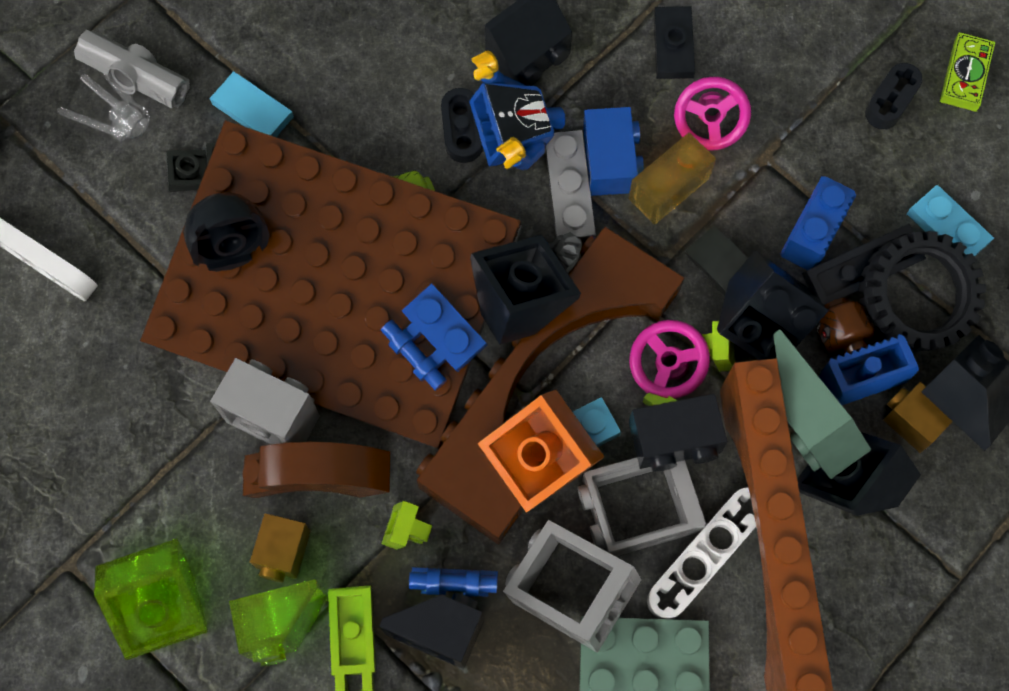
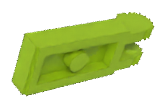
M358 586L328 589L331 675L335 677V691H349L347 676L361 674V691H375L373 673H376L372 587Z

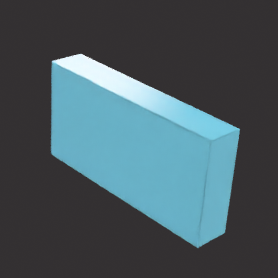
M234 71L210 97L212 105L244 127L273 137H277L294 117L290 109Z

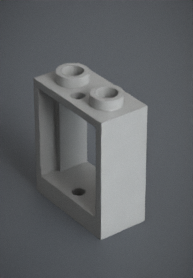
M636 457L584 472L583 485L578 486L577 489L584 511L591 509L595 525L590 526V533L594 545L614 556H620L701 532L706 526V522L685 460L677 462L676 467L664 471L680 524L618 542L614 541L598 487L652 472V468L640 469Z
M548 520L543 529H538L531 537L528 544V552L520 565H515L509 572L503 592L515 605L598 653L641 582V578L634 566ZM558 543L611 571L580 624L528 594V591Z

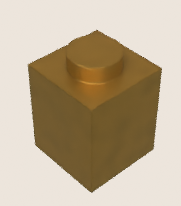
M921 382L910 392L903 387L887 403L892 411L883 419L919 453L929 447L953 422L921 392L926 387Z
M265 513L250 559V563L255 568L260 569L259 576L283 583L285 576L297 579L311 530L305 523Z

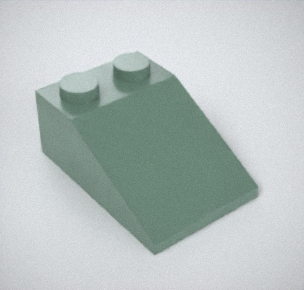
M778 330L773 336L787 422L794 430L790 434V440L814 472L822 468L827 476L832 479L871 451V448L852 417L784 333Z

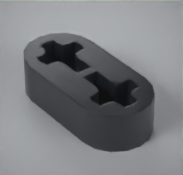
M899 63L889 71L872 96L865 111L866 119L873 127L889 129L898 122L922 84V74L917 67L909 63ZM902 77L906 78L908 83L899 92L895 87ZM887 100L893 103L886 115L879 113L880 108L883 107Z

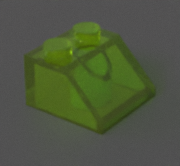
M178 538L95 567L94 596L126 660L208 632L194 576Z
M316 579L229 601L239 654L252 660L254 663L260 662L261 666H269L286 661V653L294 652L298 649L328 601L327 590Z

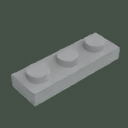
M582 130L555 132L554 137L545 146L555 235L557 237L571 232L582 242H586L591 235L596 237L583 132Z

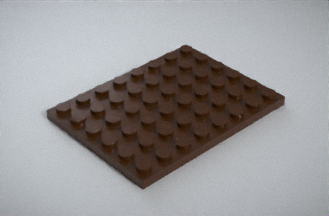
M225 120L191 209L205 197L216 193L231 192L240 194L254 203L262 213L270 234L268 244L263 251L260 246L251 253L253 260L243 266L226 271H209L206 264L199 263L198 267L193 263L185 243L183 228L140 341L228 372L235 358L247 364L251 359L256 360L273 371L271 376L284 382L287 377H290L304 384L309 389L307 393L314 399V404L440 449L442 444L440 439L448 427L471 361L459 372L447 361L442 364L438 370L447 381L435 391L426 380L420 381L413 373L415 368L401 353L396 354L388 346L390 341L381 332V328L387 322L393 320L402 330L406 329L412 322L402 310L432 283L481 336L485 320L480 312L470 260L471 254L515 242L521 221ZM423 334L413 342L426 357H429L437 350Z

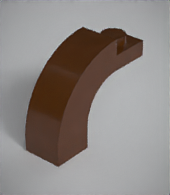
M290 442L260 446L259 453L245 455L243 496L260 498L286 492L323 491L361 498L389 493L390 452L368 446L334 442Z

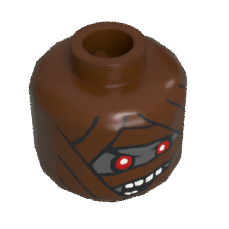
M847 298L835 299L824 305L829 311L815 327L826 351L832 356L837 357L840 355L843 357L846 352L851 354L853 350L859 351L861 347L866 349L875 337V327L863 305L857 301H849Z

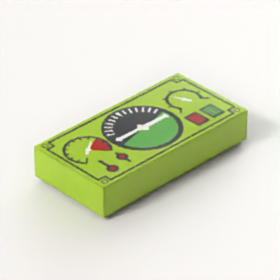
M960 32L957 34L939 102L977 112L981 106L995 46L994 41Z

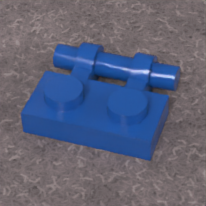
M432 283L402 310L412 322L406 329L402 330L393 320H390L381 328V332L390 341L388 346L396 354L401 353L415 368L413 373L420 381L426 380L435 391L447 381L438 370L442 364L447 361L459 372L488 345ZM422 334L437 349L429 357H426L413 343Z
M412 567V572H410L409 589L421 590V594L446 595V591L463 592L464 596L488 597L489 593H497L498 571Z

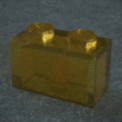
M689 132L632 179L628 199L655 225L710 179L716 158Z

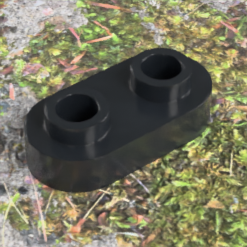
M455 88L448 91L441 101L446 152L451 159L460 163L474 161L483 150L469 103L474 93L466 88ZM457 109H465L467 111L463 115L454 113ZM462 142H467L471 145L467 149L458 147Z

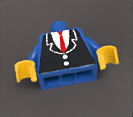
M487 50L471 58L472 62L478 67L473 72L474 79L477 81L482 80L484 83L481 84L469 103L488 165L490 167L504 164L506 169L513 166L520 170H528L544 155L545 146L554 137V130L564 127V110L559 106L546 107L542 92L538 87L525 86L523 83L503 75L498 70L499 65L496 57L491 51Z

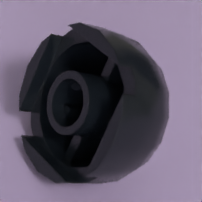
M231 192L216 193L205 197L195 204L187 214L183 231L185 243L193 263L198 267L199 263L206 264L209 271L215 272L232 270L253 260L251 253L259 246L263 251L270 237L266 222L257 206L244 196Z

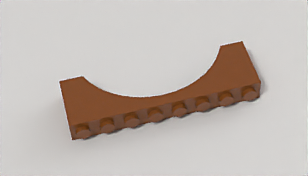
M777 358L736 362L733 364L720 389L725 429L734 441L744 469L758 534L767 623V650L764 672L766 691H833Z

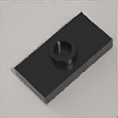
M692 6L655 7L656 79H693L695 75Z

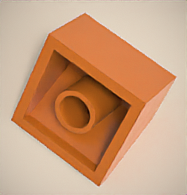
M557 390L540 395L478 443L526 513L605 457Z

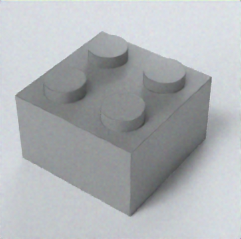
M235 358L210 400L226 423L270 445L306 442L320 417L314 405V399L307 393L309 389L304 384L290 377H287L284 382L271 376L273 371L256 360L251 359L247 364Z

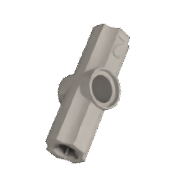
M86 29L80 35L77 46L74 49L75 59L106 74L111 83L126 94H133L139 91L170 108H179L190 88L188 78L158 64L153 54L141 45L131 44L127 48L94 30L89 31Z

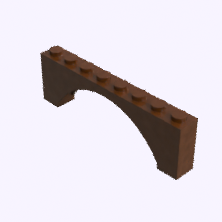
M604 227L597 237L591 235L586 240L580 251V255L583 257L568 273L581 292L580 298L535 335L512 342V346L515 348L507 359L500 357L493 365L488 375L491 380L484 390L476 389L468 399L464 407L468 411L458 423L454 420L446 428L440 439L444 444L435 456L429 453L416 471V474L419 475L417 483L420 490L498 545L523 512V507L514 498L513 493L478 443L504 424L509 402L525 371L553 343L585 326L624 317L650 316L659 321L681 290L684 277L607 227Z

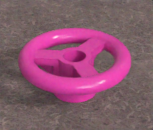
M705 77L694 81L680 94L674 109L675 125L680 135L692 146L703 150H720L733 145L744 135L751 119V105L746 93L738 84L723 77ZM710 88L722 89L730 93L724 97L718 92L711 91L704 93L698 101L691 99L700 91ZM738 104L740 115L737 125L729 134L721 137L719 123L725 118L727 111ZM709 108H717L719 110L713 116L706 114ZM686 111L698 115L708 125L709 139L696 135L689 128L686 121Z
M678 320L659 321L645 328L635 339L629 357L630 370L635 382L646 393H652L664 398H668V396L674 399L681 398L692 393L704 381L710 365L709 348L702 334L693 326ZM664 332L683 334L692 341L695 348L681 350L674 346L666 347L657 335ZM647 343L657 354L655 364L658 372L654 383L645 375L641 363L642 352ZM669 355L677 356L675 365L671 367L664 366L665 358ZM698 361L696 370L688 381L676 387H667L669 380L679 379L686 374L689 362Z

